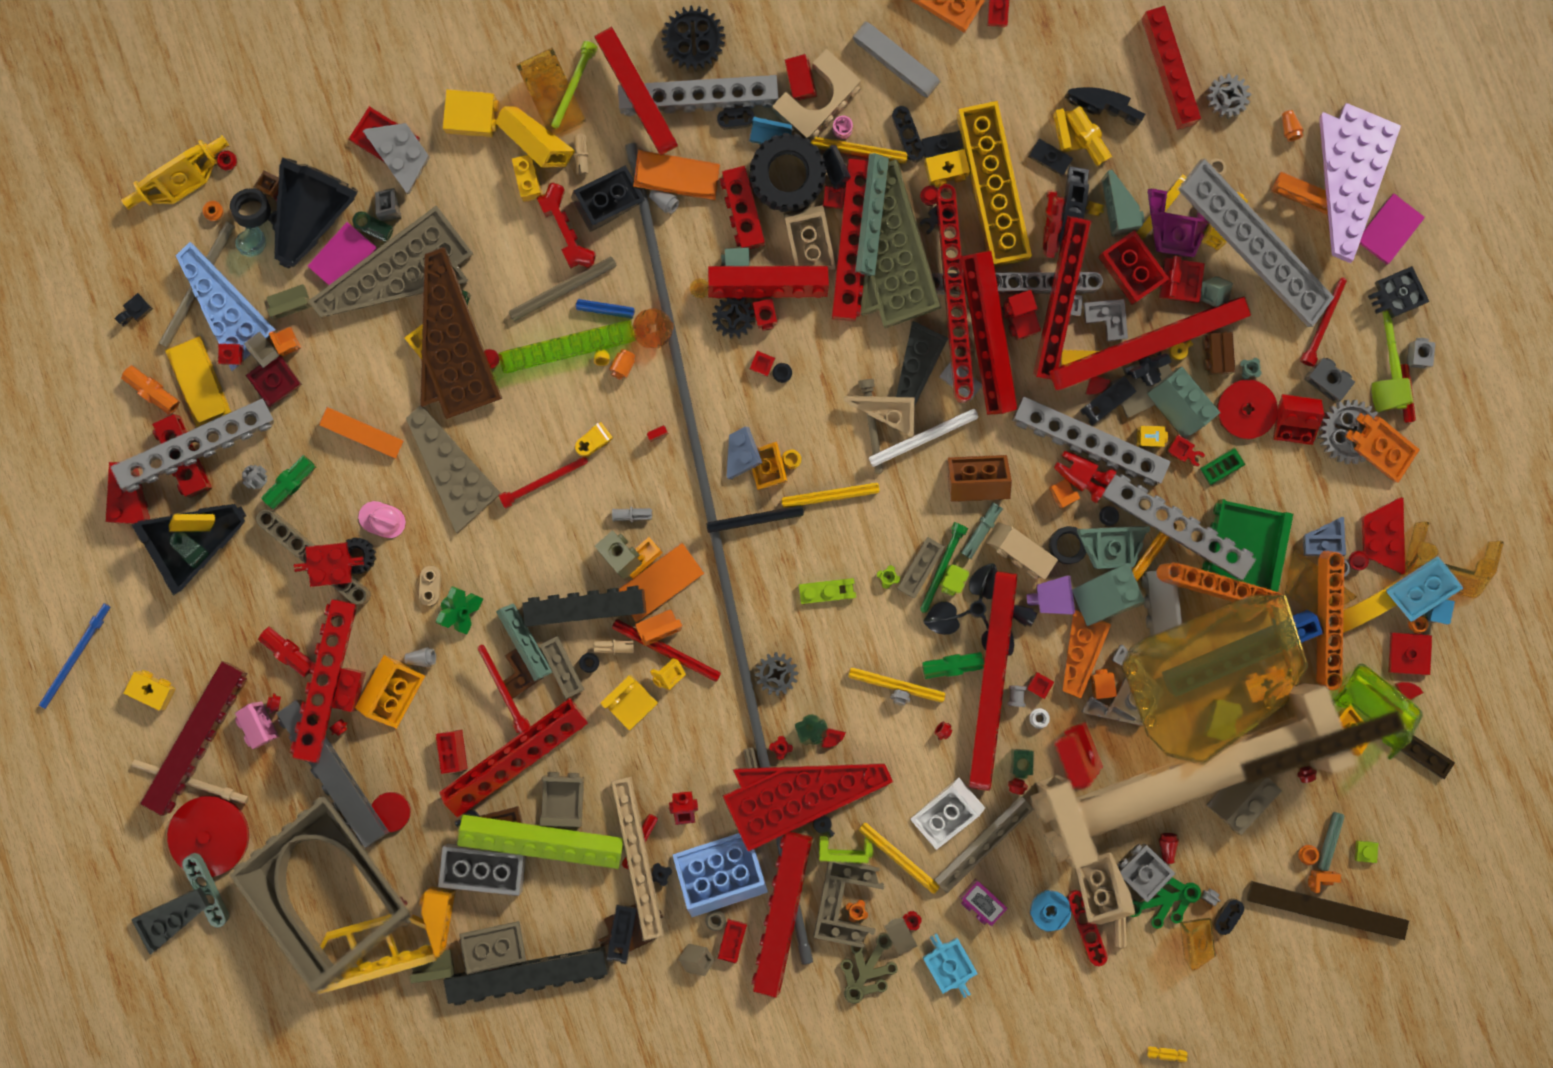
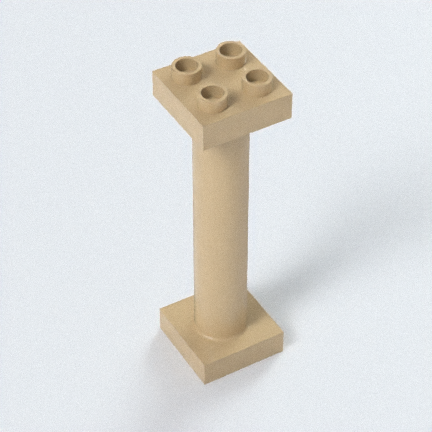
M1309 684L1294 687L1290 691L1282 693L1292 719L1078 798L1075 797L1070 781L1058 774L1036 782L1039 793L1031 795L1030 799L1038 819L1042 818L1044 823L1050 822L1053 831L1044 834L1052 857L1056 856L1058 862L1066 860L1075 869L1099 861L1091 840L1092 837L1245 781L1240 763L1342 729L1328 688ZM1351 749L1309 763V766L1331 774L1357 766Z

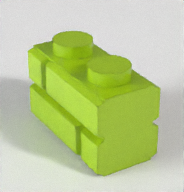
M954 564L947 566L944 573L945 576L942 577L939 584L942 588L941 592L950 596L961 593L965 585L963 582H966L970 573Z

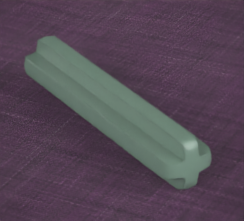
M1334 812L1332 814L1317 868L1328 871L1345 818L1341 813Z

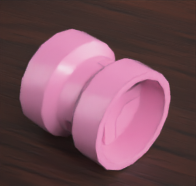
M839 116L834 120L833 134L837 139L845 140L851 136L852 120L847 116Z

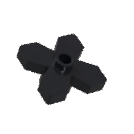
M1159 351L1138 361L1122 366L1125 375H1131L1135 379L1141 377L1142 382H1145L1146 386H1151L1161 381L1160 376L1162 374L1159 368L1172 361L1169 354H1162Z

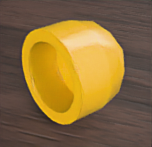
M602 349V351L597 350L594 354V363L598 366L609 364V353L605 349Z

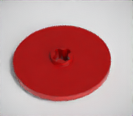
M1240 380L1228 386L1221 394L1217 407L1220 412L1218 417L1224 429L1231 435L1241 439H1254L1266 434L1274 425L1278 415L1277 400L1273 392L1266 385L1255 380ZM1247 404H1249V408H1252L1248 415L1246 411H1243V407H1246Z

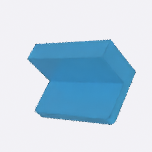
M753 117L749 142L762 144L775 135L780 136L783 133L791 135L792 125Z

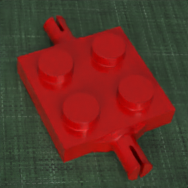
M347 542L305 547L306 563L294 564V568H296L294 571H307L310 587L351 583L352 566L364 565V561H362L364 558H351Z

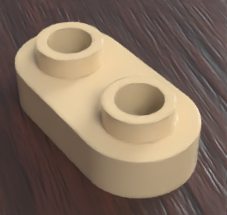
M435 566L423 568L420 574L419 599L421 603L427 606L435 605L440 599L442 574ZM429 572H432L434 575L431 580L427 578ZM427 592L432 593V598L429 600L426 598Z

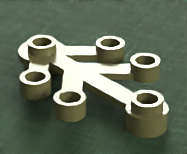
M882 932L877 936V946L866 965L862 954L863 948L861 947L859 951H855L851 945V951L855 955L860 974L856 982L852 973V961L847 958L841 961V969L845 973L848 984L844 990V996L849 1003H859L866 994L877 991L885 992L888 985L884 979H878L872 985H863L867 979L885 974L893 975L898 970L897 964L893 961L888 962L886 966L874 968L882 952L889 949L893 944L888 933ZM882 937L888 938V942L885 944L881 943L880 940ZM845 962H849L851 964L850 967L847 969L843 967V964ZM894 965L895 970L889 971L888 966ZM880 982L885 983L883 989L878 988ZM852 990H857L858 994L856 996H852L850 992Z

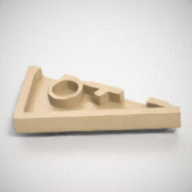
M844 396V401L849 403V405L868 413V415L881 422L889 424V426L906 433L910 437H914L915 397Z

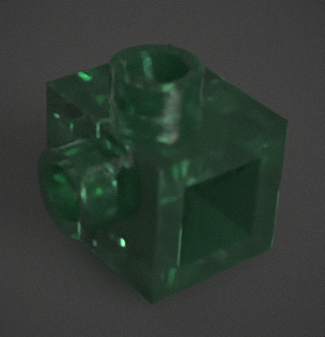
M807 715L802 718L803 721L794 724L800 742L806 746L809 744H819L823 742V738L828 737L826 721L817 715Z

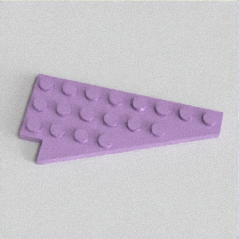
M1346 103L1342 108L1339 119L1323 112L1320 115L1319 121L1332 256L1351 263L1355 258L1401 126Z

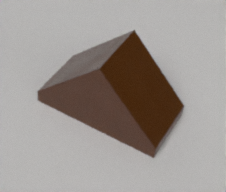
M263 170L254 188L276 200L279 177Z

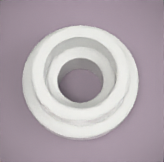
M1038 708L1031 712L1029 720L1032 726L1041 729L1048 725L1050 717L1046 710ZM1037 715H1042L1043 719L1041 722L1036 721Z

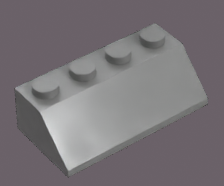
M1157 571L1144 572V576L1141 577L1142 588H1145L1146 596L1143 598L1145 600L1144 607L1148 609L1146 626L1150 628L1151 636H1148L1149 648H1152L1153 652L1185 650L1177 586L1160 581L1157 577Z

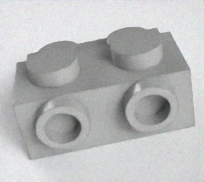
M1143 843L1142 845L1137 844L1131 850L1133 855L1128 860L1122 859L1117 866L1123 879L1148 902L1176 873Z

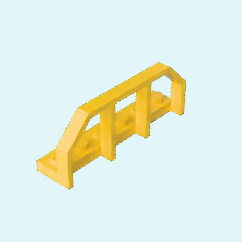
M389 914L326 932L320 947L324 949L328 940L346 935L352 950L357 946L353 933L382 925L392 915ZM412 914V917L409 918L411 923L426 929L424 920ZM390 934L386 939L392 957L385 956L375 962H363L361 958L356 962L357 967H350L341 974L343 979L340 982L330 983L326 989L318 991V994L436 961L437 957L434 956L432 946L424 945L414 951H403L399 954L393 936Z

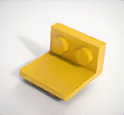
M630 674L600 704L605 709L608 708L628 730H631L658 702Z

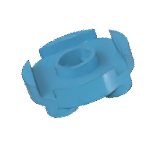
M1044 890L1033 899L1030 915L1040 929L1055 931L1064 928L1071 918V908L1069 901L1063 894L1057 891ZM1055 906L1054 911L1056 913L1047 916L1046 908Z

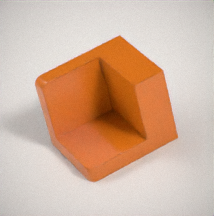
M291 327L278 333L273 331L269 333L279 355L284 357L301 349Z
M1066 479L1049 487L1060 509L1080 499L1077 491H1073Z

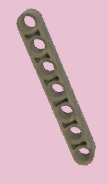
M270 510L260 511L256 517L258 525L301 561L306 563L305 547L316 545L276 512ZM270 514L272 521L267 525L264 522V517ZM282 527L287 529V534L284 537H281L279 534ZM298 539L302 541V547L299 550L295 548V542ZM352 575V582L346 588H342L341 584L331 585L354 604H366L371 598L368 588ZM358 590H362L364 593V598L361 601L356 599Z

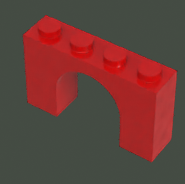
M1083 722L1067 728L1064 731L1065 736L1054 742L1072 789L1079 787V790L1090 787L1103 768L1087 724Z

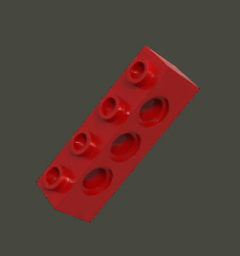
M745 165L722 171L723 177L719 178L722 190L726 189L727 197H724L727 209L731 208L732 216H729L732 228L736 227L737 235H734L736 246L749 248V250L765 246ZM734 186H739L742 188V191L739 194H733L731 189ZM739 205H744L747 207V211L745 213H738L736 208ZM744 224H749L752 230L745 233L741 230V227Z
M176 414L152 424L154 427V437L161 444L169 441V437L172 434L178 437L187 433L181 416ZM191 443L189 445V450L196 451L193 446V443ZM173 451L170 454V458L177 460V455L180 452ZM199 458L196 459V463L185 466V464L177 467L178 470L172 473V476L176 477L179 483L177 484L178 491L184 497L191 498L212 488ZM188 470H191L192 477L191 479L187 480L185 478V473Z

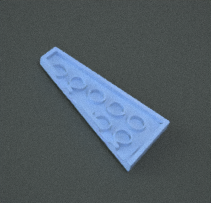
M189 242L175 255L219 344L244 345L246 341L258 332H261L268 339L270 337L269 333L276 331L192 242ZM244 345V360H245L247 357H249V356L251 355V353L248 351V349H247L246 346ZM229 365L231 371H234L239 366Z

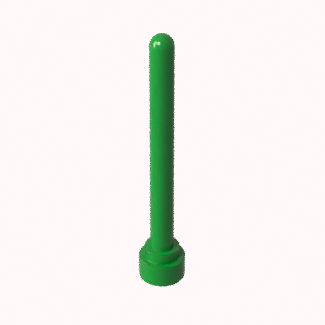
M954 522L951 527V534L953 535L920 607L922 613L928 611L957 543L968 531L967 527Z

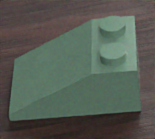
M1108 170L1101 180L1111 236L1128 235L1134 230L1137 232L1143 226L1144 213L1140 211L1138 203L1114 171Z
M1129 564L1109 571L1072 589L1087 627L1141 606L1145 602Z

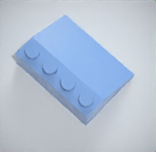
M739 833L672 855L686 907L691 917L768 893L755 849L747 851Z

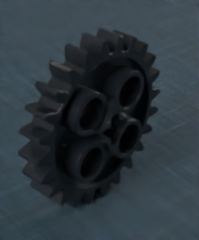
M691 5L690 10L686 11L682 7L683 13L680 14L678 11H675V18L669 16L671 23H664L668 30H662V35L666 36L661 38L662 43L666 44L663 46V50L668 51L666 54L667 58L673 57L672 64H675L677 61L679 62V68L686 65V69L689 71L690 67L693 66L694 70L697 71L698 66H701L705 70L706 63L712 66V59L718 61L716 54H723V50L719 47H725V42L721 41L726 39L725 34L722 33L724 26H719L721 23L720 19L714 21L715 13L710 16L708 15V9L701 12V7L698 6L697 11H694ZM691 22L695 23L697 53L695 56L692 52ZM706 25L708 29L702 32L698 30V27ZM681 26H686L688 28V30L685 33H680L678 31V29ZM702 44H707L709 49L701 51L699 47ZM686 45L690 49L684 53L679 50L681 46Z

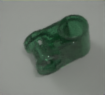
M175 532L170 538L171 546L193 568H196L209 555L201 545L184 532Z

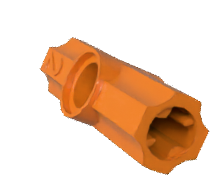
M133 365L126 368L122 373L121 379L137 390V394L148 402L154 403L168 415H171L179 407L180 401L164 390V387L151 377H147Z

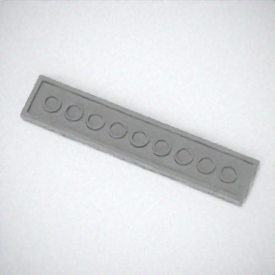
M1206 159L1200 160L1178 188L1180 193L1307 327H1313L1334 296Z

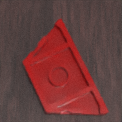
M1404 497L1397 498L1362 516L1363 552L1368 555L1369 560L1388 567L1398 574H1405Z

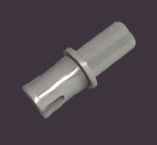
M630 507V509H612L613 521H630L633 523V520L652 519V509L650 508L633 509V507Z

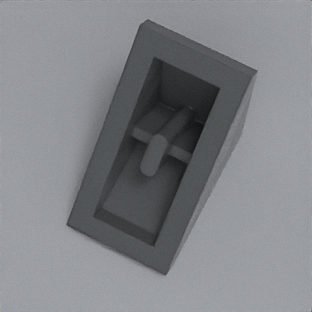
M394 188L375 192L376 216L382 223L402 218Z

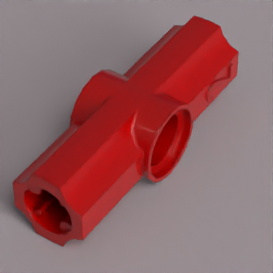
M270 626L259 635L257 640L271 650L275 658L280 662L289 665L302 677L310 674L311 665L314 661L304 655L294 642L287 638L285 639Z

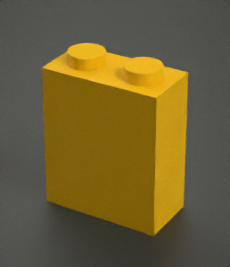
M446 89L443 130L446 134L493 138V133L497 131L495 112H499V100H497L494 93Z

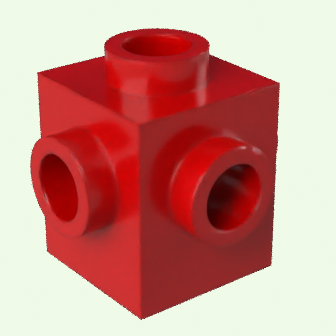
M692 791L672 793L673 802H669L670 814H674L675 825L695 823V811H698V801L693 799Z

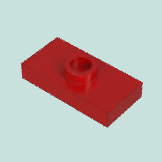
M727 919L717 959L737 964L747 923Z

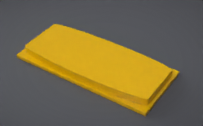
M201 336L165 350L196 427L231 413Z

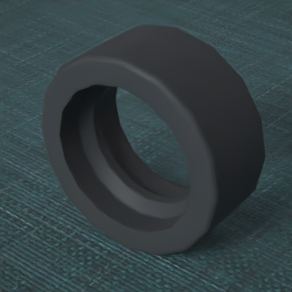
M254 188L241 190L230 201L231 213L235 221L242 227L255 228L261 226L270 216L271 208L265 194L260 190ZM257 201L262 204L260 210L255 214L241 215L239 213L241 206L247 202Z
M1067 526L1058 529L1052 534L1049 540V550L1051 555L1058 559V562L1073 564L1085 557L1087 552L1077 533L1078 528ZM1067 533L1075 535L1080 542V550L1072 557L1061 555L1057 549L1058 539Z

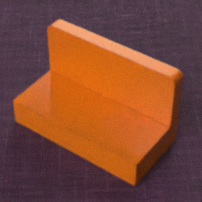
M670 609L637 623L635 627L645 647L680 632L682 624L680 619L676 620Z

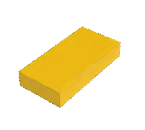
M174 514L169 524L170 531H211L215 522V516L213 514Z

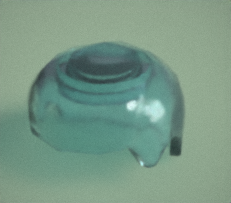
M259 227L255 229L246 228L235 239L237 250L247 257H255L261 254L266 247V238Z

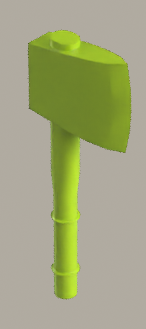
M1388 311L1382 312L1392 380L1372 382V399L1375 410L1378 413L1396 408L1404 409L1407 408L1408 404L1414 403L1410 379L1402 378L1393 321Z

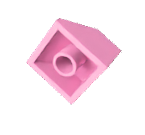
M262 701L250 703L235 713V721L238 727L243 729L245 733L244 740L252 749L279 738Z

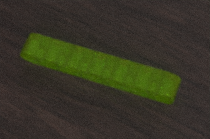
M627 320L502 351L498 355L502 372L511 373L636 341L632 321Z

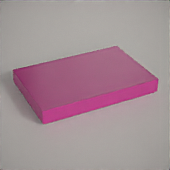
M1393 193L1364 229L1359 244L1388 265L1425 217Z
M346 222L308 264V267L330 285L376 251L377 248Z

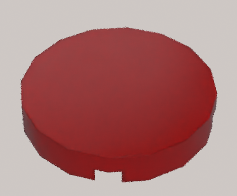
M386 792L379 795L372 803L373 809L389 832L398 831L409 822L411 806L402 794Z

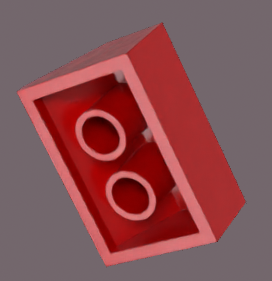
M1135 230L1098 256L1131 305H1134L1169 280Z

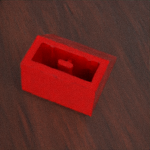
M1282 394L1278 404V415L1275 421L1273 440L1313 445L1324 417L1322 400Z

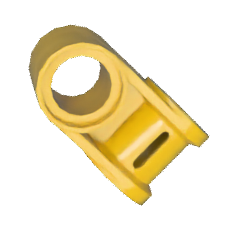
M600 422L576 441L575 449L581 457H588L608 444L613 439V436ZM582 443L585 445L589 444L587 452L584 450L580 451Z

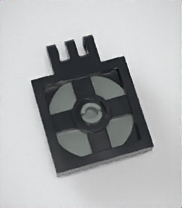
M1413 266L1376 281L1375 285L1378 292L1368 296L1369 300L1376 297L1378 299L1371 303L1373 307L1381 305L1380 308L1375 310L1376 314L1388 310L1391 318L1430 302Z

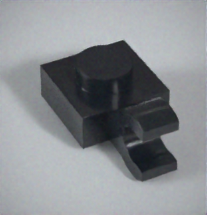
M137 293L123 305L126 311L118 314L114 319L124 327L133 318L138 322L153 308Z

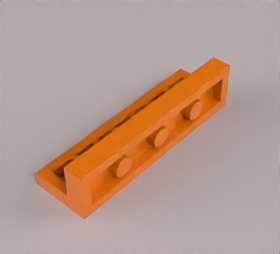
M1284 172L1278 174L1272 192L1328 215L1326 190Z

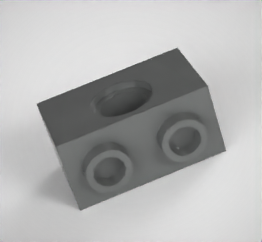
M1322 358L1317 361L1315 367H1312L1304 379L1334 403L1340 402L1354 385L1355 381L1351 379L1352 376L1348 372L1341 371L1335 367L1336 363L1331 359ZM1328 374H1331L1334 377L1333 384L1328 382Z

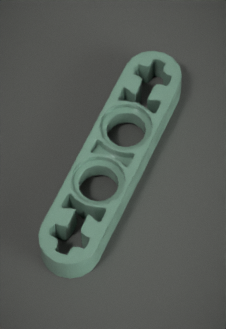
M192 853L183 860V869L193 890L201 887L205 896H213L215 903L210 904L203 911L213 927H222L229 920V912L203 858L199 854ZM190 861H191V862H196V866H195V865H191V864H190ZM197 878H204L206 886H201L197 882Z

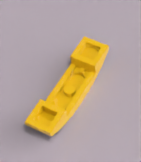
M1403 578L1385 586L1384 589L1357 604L1345 608L1343 633L1397 606L1386 589Z

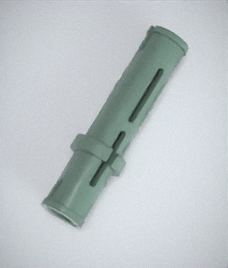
M992 502L985 516L980 518V524L961 551V554L972 559L989 530L994 528V522L1001 511H1003L1002 507Z

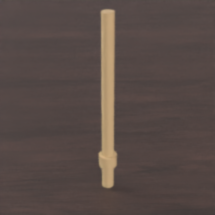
M135 759L132 762L133 768L157 775L160 767ZM189 777L185 782V785L222 796V799L228 801L234 800L244 804L248 801V796L236 793L234 789L228 787L224 789Z

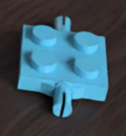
M937 933L934 934V937L933 935L930 936L935 948L932 952L923 956V959L940 990L944 994L951 989L958 988L963 998H966L965 992L968 996L971 993L965 983L978 973L959 939L955 938L948 943L942 944Z

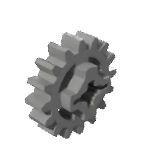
M1227 74L1225 79L1221 75L1218 81L1214 80L1211 83L1213 87H1209L1207 90L1211 94L1206 99L1211 100L1208 107L1214 106L1213 113L1219 111V117L1226 114L1227 119H1229L1232 113L1237 117L1240 112L1243 113L1246 110L1245 106H1248L1250 103L1247 98L1251 96V93L1246 92L1249 85H1243L1244 79L1238 81V75L1231 78V75ZM1229 84L1227 87L1220 88L1221 85ZM1231 105H1238L1237 107L1229 108Z

